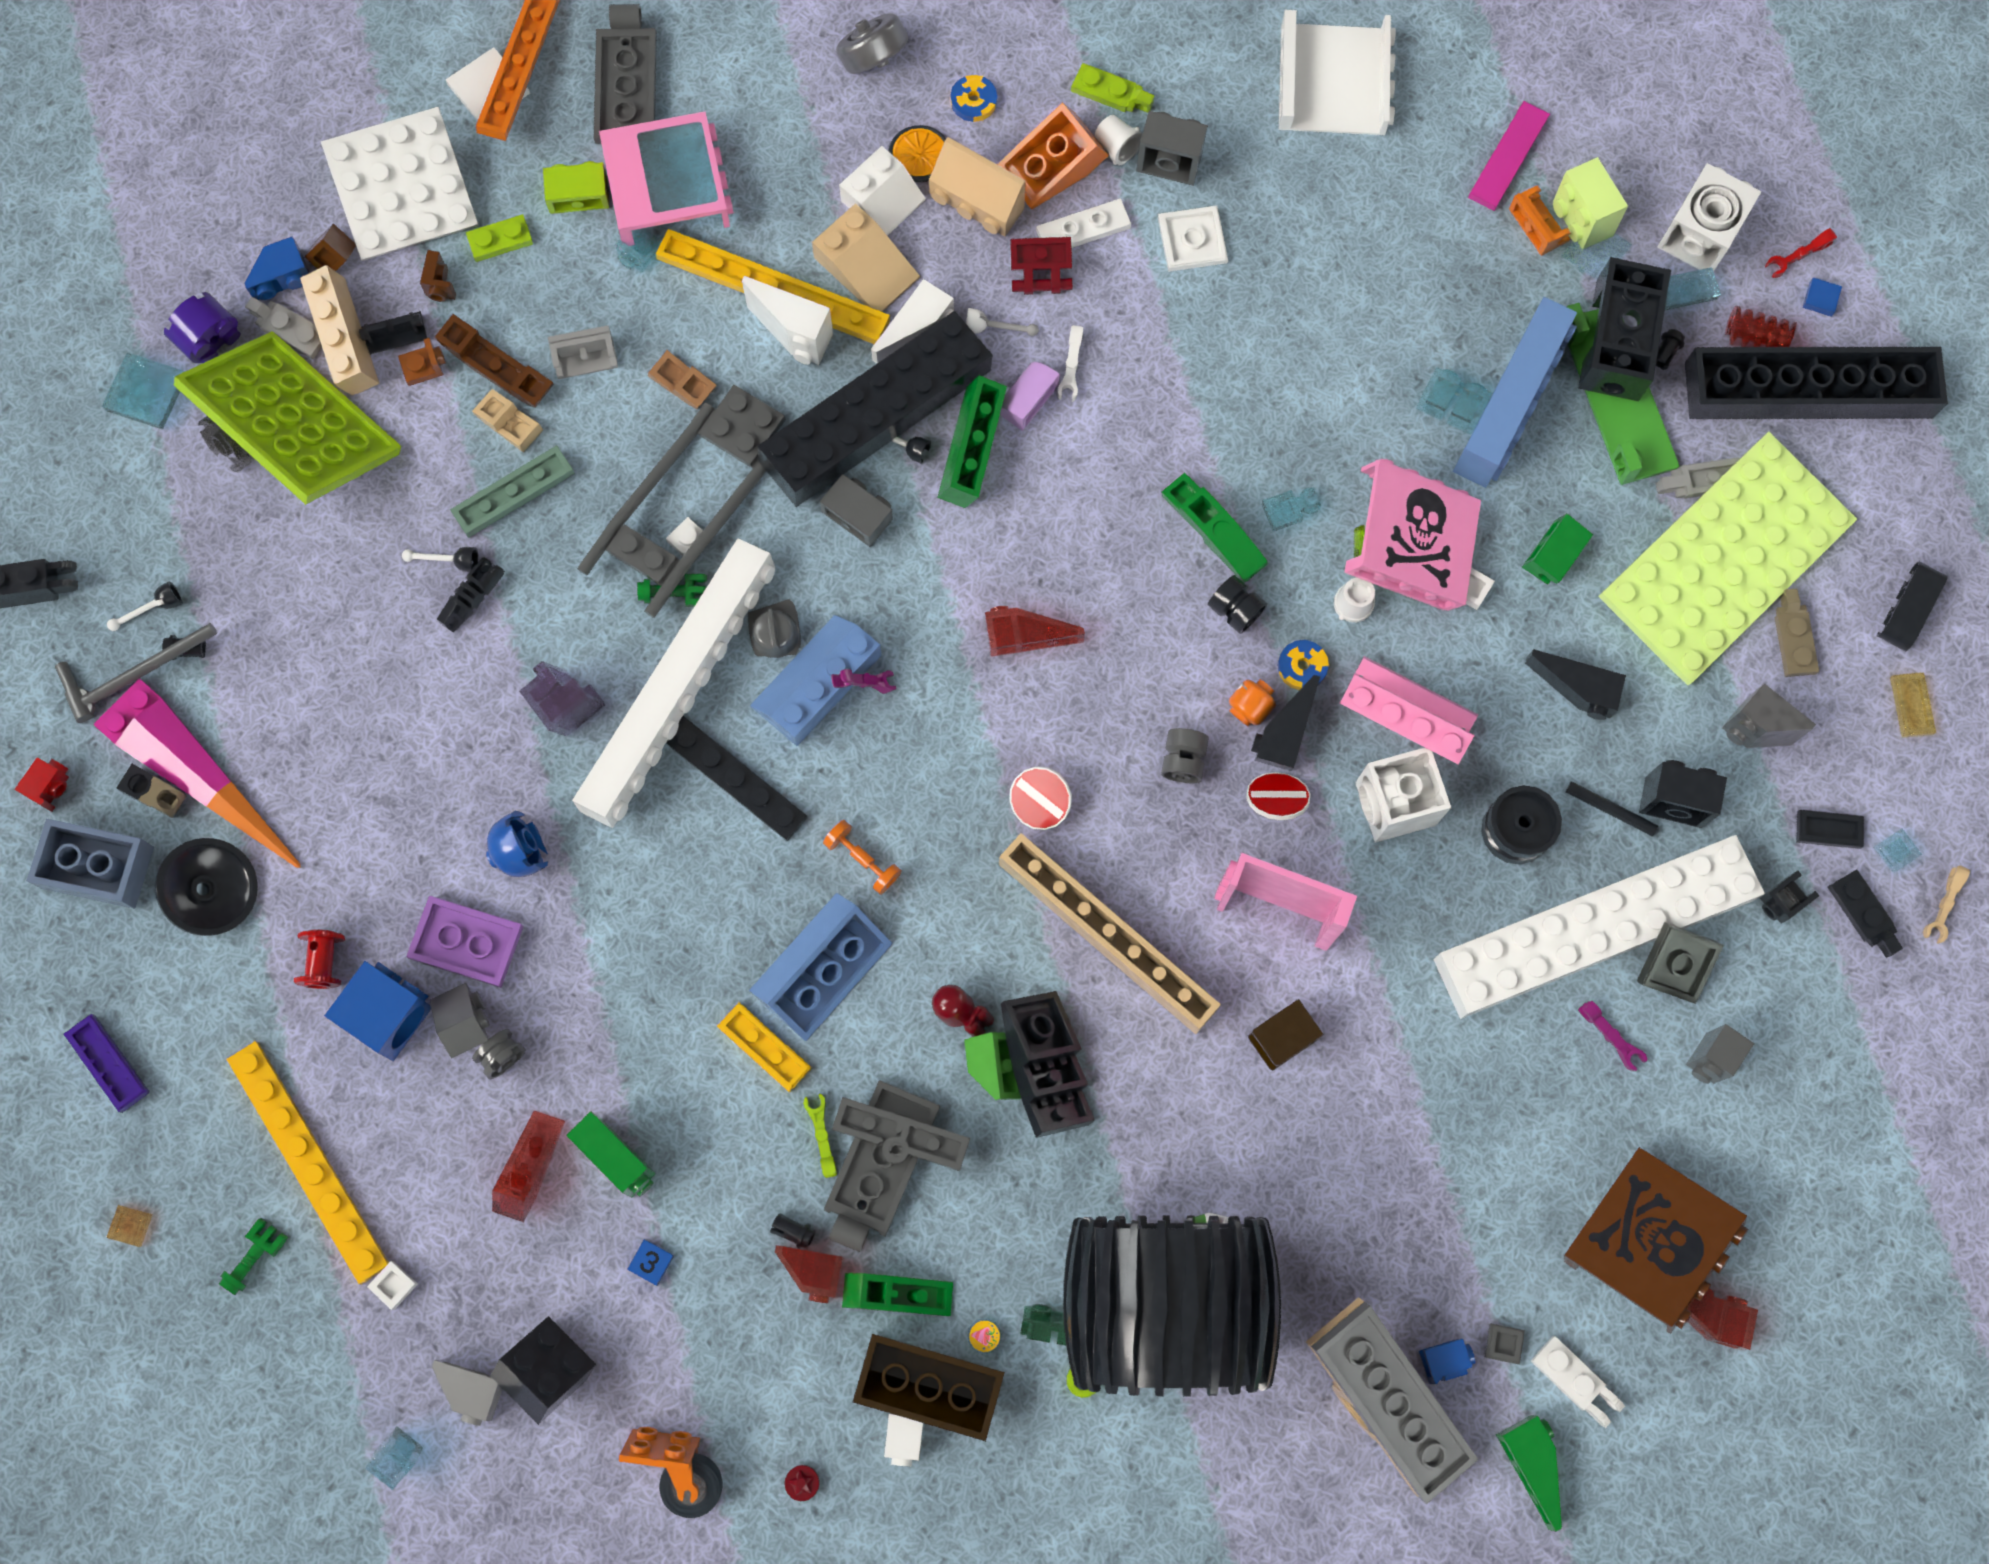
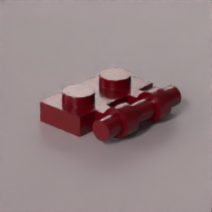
M1071 237L1010 239L1011 271H1023L1024 277L1023 280H1012V292H1024V295H1033L1035 291H1051V294H1060L1061 291L1073 289L1072 278H1060V269H1072ZM1033 270H1050L1051 279H1033Z

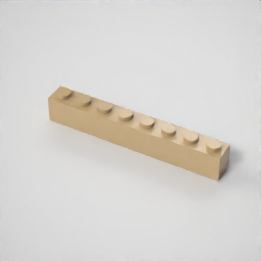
M1022 833L1000 855L999 866L1195 1035L1221 1005L1218 1001Z

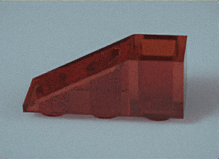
M1711 1289L1708 1290L1701 1301L1694 1299L1688 1308L1692 1312L1688 1323L1707 1341L1737 1350L1751 1349L1758 1309L1748 1307V1301L1742 1298L1727 1296V1300L1714 1297L1715 1291Z

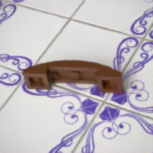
M454 314L451 315L434 337L443 347L472 370L513 397L536 408L554 385L551 380L529 365L527 367L523 366L479 335L478 330Z

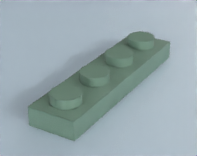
M556 445L451 508L450 511L466 536L470 538L575 473Z

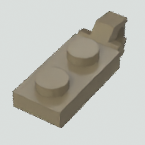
M1786 589L1780 596L1782 607H1777L1776 616L1774 617L1785 677L1816 675L1819 673V666L1809 612H1807L1806 605H1800L1798 590Z

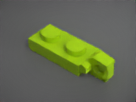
M1083 62L1071 86V92L1122 112H1133L1134 108L1148 113L1154 104L1155 96L1144 91L1143 87L1137 83Z

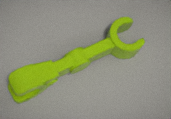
M819 1094L821 1104L817 1109H812L809 1107L808 1097H805L803 1104L814 1124L815 1138L818 1142L821 1156L822 1173L825 1178L834 1177L837 1175L834 1157L831 1154L828 1141L829 1135L824 1122L825 1098L822 1094Z

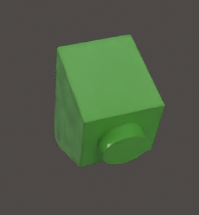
M991 1032L964 1039L968 1073L995 1100H1020L1021 1096L1014 1076L1005 1032Z

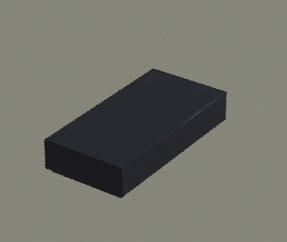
M1799 810L1797 811L1796 843L1861 849L1864 847V816Z

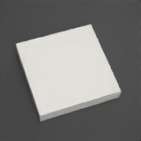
M494 47L446 79L447 85L477 121L502 60V56ZM528 87L525 90L523 98L530 94Z
M1217 206L1158 214L1168 272L1228 263V255Z

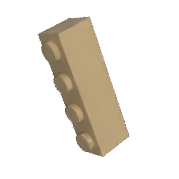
M327 265L301 277V283L334 385L350 395L361 393L378 385V377L366 342L362 341L359 329H361V325L346 279Z

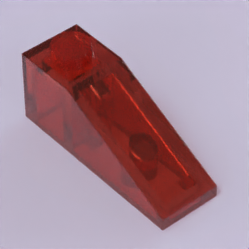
M1008 606L993 607L990 609V612H985V626L991 657L1084 643L1085 632L1084 628L1023 609L1009 608Z
M533 1111L492 1190V1212L524 1223L542 1185L565 1124L564 1120Z

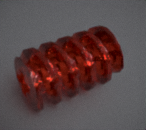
M1736 305L1727 321L1725 335H1729V345H1733L1740 338L1741 347H1746L1750 341L1753 342V347H1760L1761 345H1765V347H1789L1796 331L1797 322H1794L1789 327L1788 319L1784 318L1777 324V317L1774 315H1770L1765 321V314L1763 312H1758L1753 318L1752 309H1746L1741 314V307Z

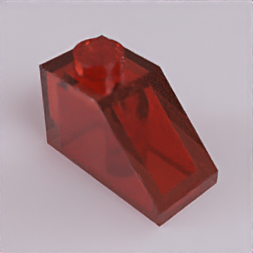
M776 1245V1255L801 1292L809 1294L808 1301L828 1304L829 1298L837 1299L844 1257Z

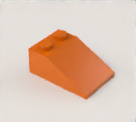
M1062 102L997 165L1025 180V202L1031 209H1034L1088 176L1109 154L1076 112Z

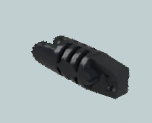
M485 557L481 558L465 577L467 581H462L460 586L455 589V595H451L448 598V602L437 617L438 622L451 632H455L473 615L474 612L472 610L477 609L479 604L485 600L484 595H489L499 580H501L505 572L504 569L498 565L492 566L491 561Z

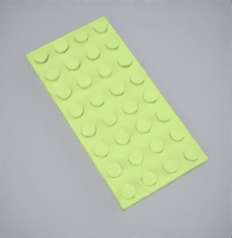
M1767 432L1598 597L1687 685H1690L1857 518L1770 432Z

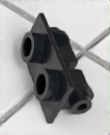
M421 311L409 312L408 315L369 325L364 324L359 329L362 341L366 342L370 355L424 341L423 339L427 338Z

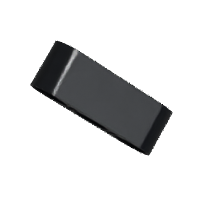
M1920 561L1916 562L1909 573L1912 575L1909 581H1904L1896 597L1898 599L1896 606H1891L1883 622L1885 625L1883 631L1877 633V637L1905 652L1911 648L1919 636L1948 578L1947 575Z

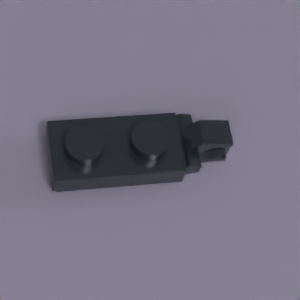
M1857 869L1828 886V889L1864 942L1867 941L1871 947L1878 945L1886 958L1903 949L1894 935L1897 933V929L1893 921Z

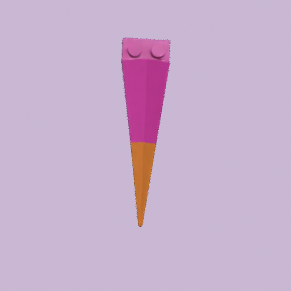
M140 678L93 724L116 746L296 868H301L298 860L216 764L170 706Z

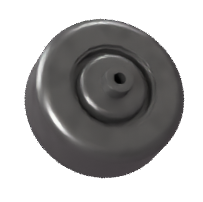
M884 14L869 21L863 19L855 24L856 29L847 34L838 43L836 52L846 71L851 74H857L876 66L881 68L889 63L888 59L906 45L908 34L896 14Z

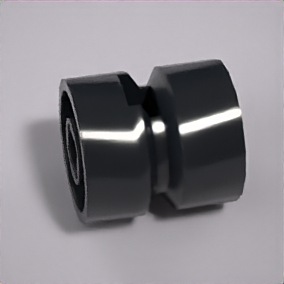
M1232 575L1217 589L1207 605L1219 616L1226 615L1228 617L1227 623L1239 634H1242L1263 613L1267 603L1255 592L1248 593V586L1236 575Z

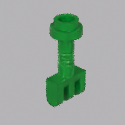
M685 574V585H677L670 597H685V606L695 607L699 600L695 599V595H702L707 588L705 586H695V583L707 582V575ZM644 579V582H637L638 601H644V604H649L651 597L656 595L661 586L651 585L650 579Z
M259 1218L245 1235L247 1239L254 1243L247 1254H245V1257L238 1263L231 1274L224 1271L220 1276L222 1280L219 1282V1285L233 1295H236L239 1290L243 1291L246 1288L242 1280L262 1254L266 1251L275 1257L288 1239L287 1235L281 1233L273 1243L270 1242L277 1232V1229L272 1225L267 1228L263 1235H260L259 1233L267 1223L262 1218Z

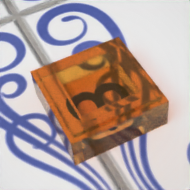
M118 1205L106 1238L141 1247L153 1214Z

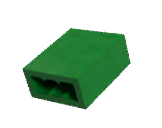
M592 1111L566 1135L623 1194L631 1198L635 1194L641 1197L654 1184L651 1178L656 1173L602 1118Z

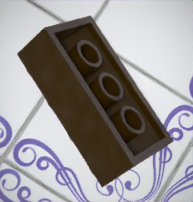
M872 1334L852 1402L986 1442L1005 1372Z

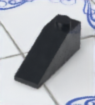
M1535 649L1527 656L1525 662L1527 666L1575 707L1587 712L1590 718L1605 720L1606 717L1611 718L1618 711L1626 675Z
M1313 675L1268 723L1262 734L1256 733L1251 752L1256 753L1254 761L1288 771L1294 769L1320 676Z

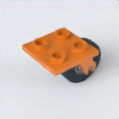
M653 1427L632 1429L619 1455V1462L665 1468L660 1478L659 1491L664 1505L672 1513L684 1518L703 1516L715 1507L721 1496L723 1488L721 1472L710 1458L698 1454L699 1437H692L690 1433L685 1431H675L671 1434L661 1433Z

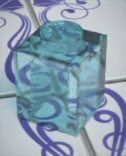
M396 1426L374 1451L365 1469L393 1490L415 1465L423 1446Z

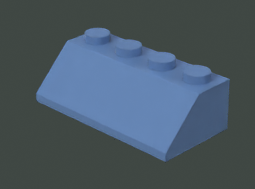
M834 615L754 700L750 707L793 744L798 746L853 687L851 685L843 688H834L831 675L840 674V671L844 669H850L854 674L866 673L881 657V646L858 625Z
M836 893L749 991L804 1041H807L892 945V942L855 904Z

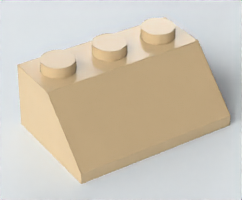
M947 137L929 178V194L937 203L941 205L949 204L956 208L963 218L968 220L973 218L979 221L988 232L992 234L1000 233L1006 237L1024 210L1025 180Z

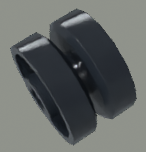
M1522 785L1508 789L1491 804L1482 819L1481 833L1485 845L1495 857L1506 863L1520 865L1533 862L1554 845L1561 833L1562 817L1557 803L1549 794L1537 787Z

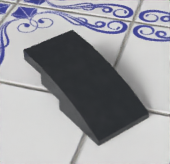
M1057 991L1003 1001L1001 1003V1010L1012 1068L1023 1106L1035 1137L1039 1138L1089 1126L1095 1119L1082 1091L1088 1085V1082L1076 1057V1054L1082 1048Z

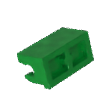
M1566 513L1552 523L1522 568L1547 585L1550 581L1557 584L1565 576L1594 534Z

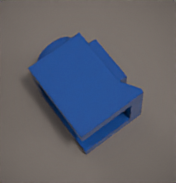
M1455 1339L1419 1350L1429 1384H1438L1440 1380L1447 1381L1467 1375V1369L1472 1368V1365L1476 1363L1471 1346L1465 1344L1463 1339Z

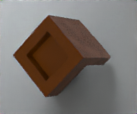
M333 223L313 243L305 258L317 269L327 265L334 271H337L348 260L356 244Z

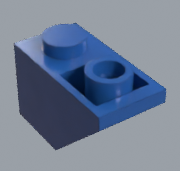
M293 236L263 247L244 283L253 298L257 300H270L276 296V293L283 290H294L303 287L300 278L309 274V270Z

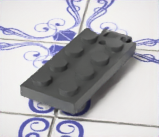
M610 4L609 21L611 29H596L593 136L595 144H601L599 131L655 121L657 31L655 28H641L642 13L640 4ZM655 131L638 135V143H655Z
M880 1080L869 1102V1106L933 1126L940 1109V1105ZM854 1137L826 1202L824 1211L828 1213L832 1211L839 1214L829 1239L861 1252L870 1228L886 1237L919 1158L909 1155L903 1163L891 1164L884 1158L882 1146ZM860 1201L867 1203V1207L864 1210L858 1209Z

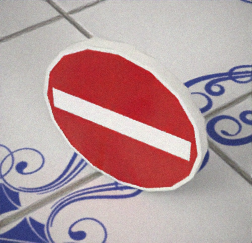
M1036 766L1024 770L1015 778L1010 789V804L1014 814L1023 824L1033 829L1046 830L1059 825L1070 811L1072 794L1067 781L1060 773L1049 767Z
M1272 772L1254 778L1248 785L1246 798L1249 806L1257 814L1268 819L1288 820L1302 815L1307 810L1311 794L1307 785L1299 778L1286 773Z

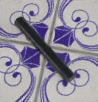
M1570 781L1565 791L1573 797L1650 836H1653L1658 828L1657 824Z

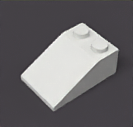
M744 276L742 284L748 309L798 362L807 365L812 362L819 365L833 336L830 308Z

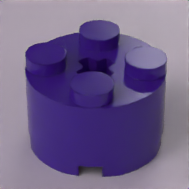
M202 292L204 297L200 299L193 295L182 302L168 319L172 323L170 329L164 328L165 337L189 360L196 364L205 363V361L207 362L219 356L216 351L224 344L232 345L241 335L237 330V319L208 292Z

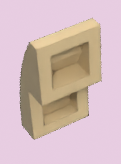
M493 389L472 410L474 415L522 452L543 431L539 423L518 410L513 402Z

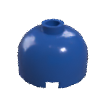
M516 810L501 818L489 830L486 857L492 867L498 868L504 874L511 877H527L548 865V861L543 862L539 849L546 854L548 853L537 827L533 822L526 824L521 819L525 814Z

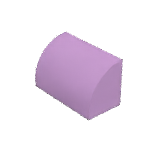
M1030 363L1005 394L1000 416L1023 431L1059 386L1060 374L1042 363Z

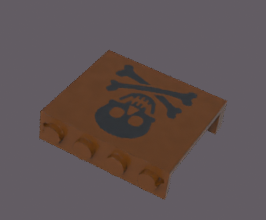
M1639 1147L1564 1254V1262L1574 1270H1577L1578 1267L1582 1268L1667 1325L1666 1331L1671 1334L1676 1326L1682 1330L1692 1315L1688 1308L1694 1299L1701 1301L1711 1287L1707 1280L1713 1271L1719 1274L1730 1258L1725 1253L1731 1244L1734 1243L1738 1246L1749 1230L1744 1227L1747 1215Z

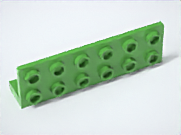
M1575 303L1567 306V308L1577 312L1572 322L1577 328L1567 345L1580 377L1582 362L1593 346L1599 309L1583 312L1580 303ZM1649 387L1639 401L1585 390L1620 485L1678 469V460Z

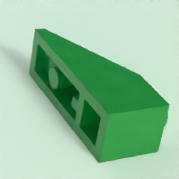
M845 1273L842 1308L951 1316L953 1282L867 1273Z
M1530 1415L1496 1434V1437L1548 1530L1557 1532L1562 1529L1556 1447L1551 1440L1555 1436L1544 1418L1540 1420L1538 1416Z

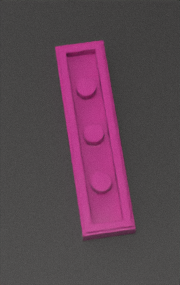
M1523 101L1468 196L1469 199L1495 211L1550 115L1549 113Z

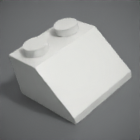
M883 146L877 149L839 184L841 202L848 208H851L856 203L881 227L887 236L926 200L905 166Z

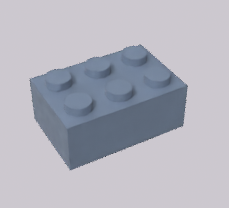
M46 818L26 881L44 890L135 909L154 846L141 838Z

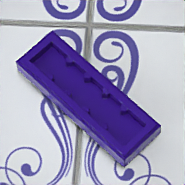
M88 1015L63 1034L118 1112L123 1113L150 1093L96 1015Z

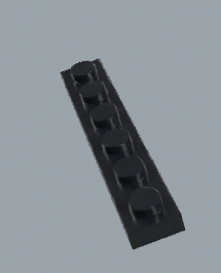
M682 716L675 736L671 740H667L666 744L785 841H788L808 818L807 815L686 717Z

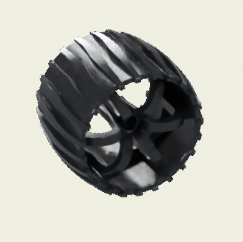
M1140 1215L1137 1217V1220H1132L1131 1223H1126L1125 1216H1116L1114 1220H1109L1107 1223L1105 1216H1098L1096 1219L1092 1217L1075 1218L1068 1240L1063 1279L1065 1340L1074 1385L1082 1390L1089 1389L1091 1392H1099L1101 1385H1105V1391L1108 1394H1117L1118 1387H1128L1130 1396H1138L1140 1388H1155V1396L1164 1397V1388H1182L1183 1397H1191V1388H1206L1208 1396H1217L1218 1387H1228L1231 1395L1240 1394L1242 1386H1246L1248 1393L1257 1392L1258 1389L1264 1391L1270 1388L1273 1384L1280 1344L1281 1287L1278 1260L1269 1220L1263 1217L1254 1218L1247 1216L1244 1218V1224H1241L1238 1216H1230L1228 1223H1220L1218 1216H1209L1208 1223H1195V1216L1187 1215L1184 1223H1170V1215H1163L1162 1220H1158L1157 1223H1147V1217Z

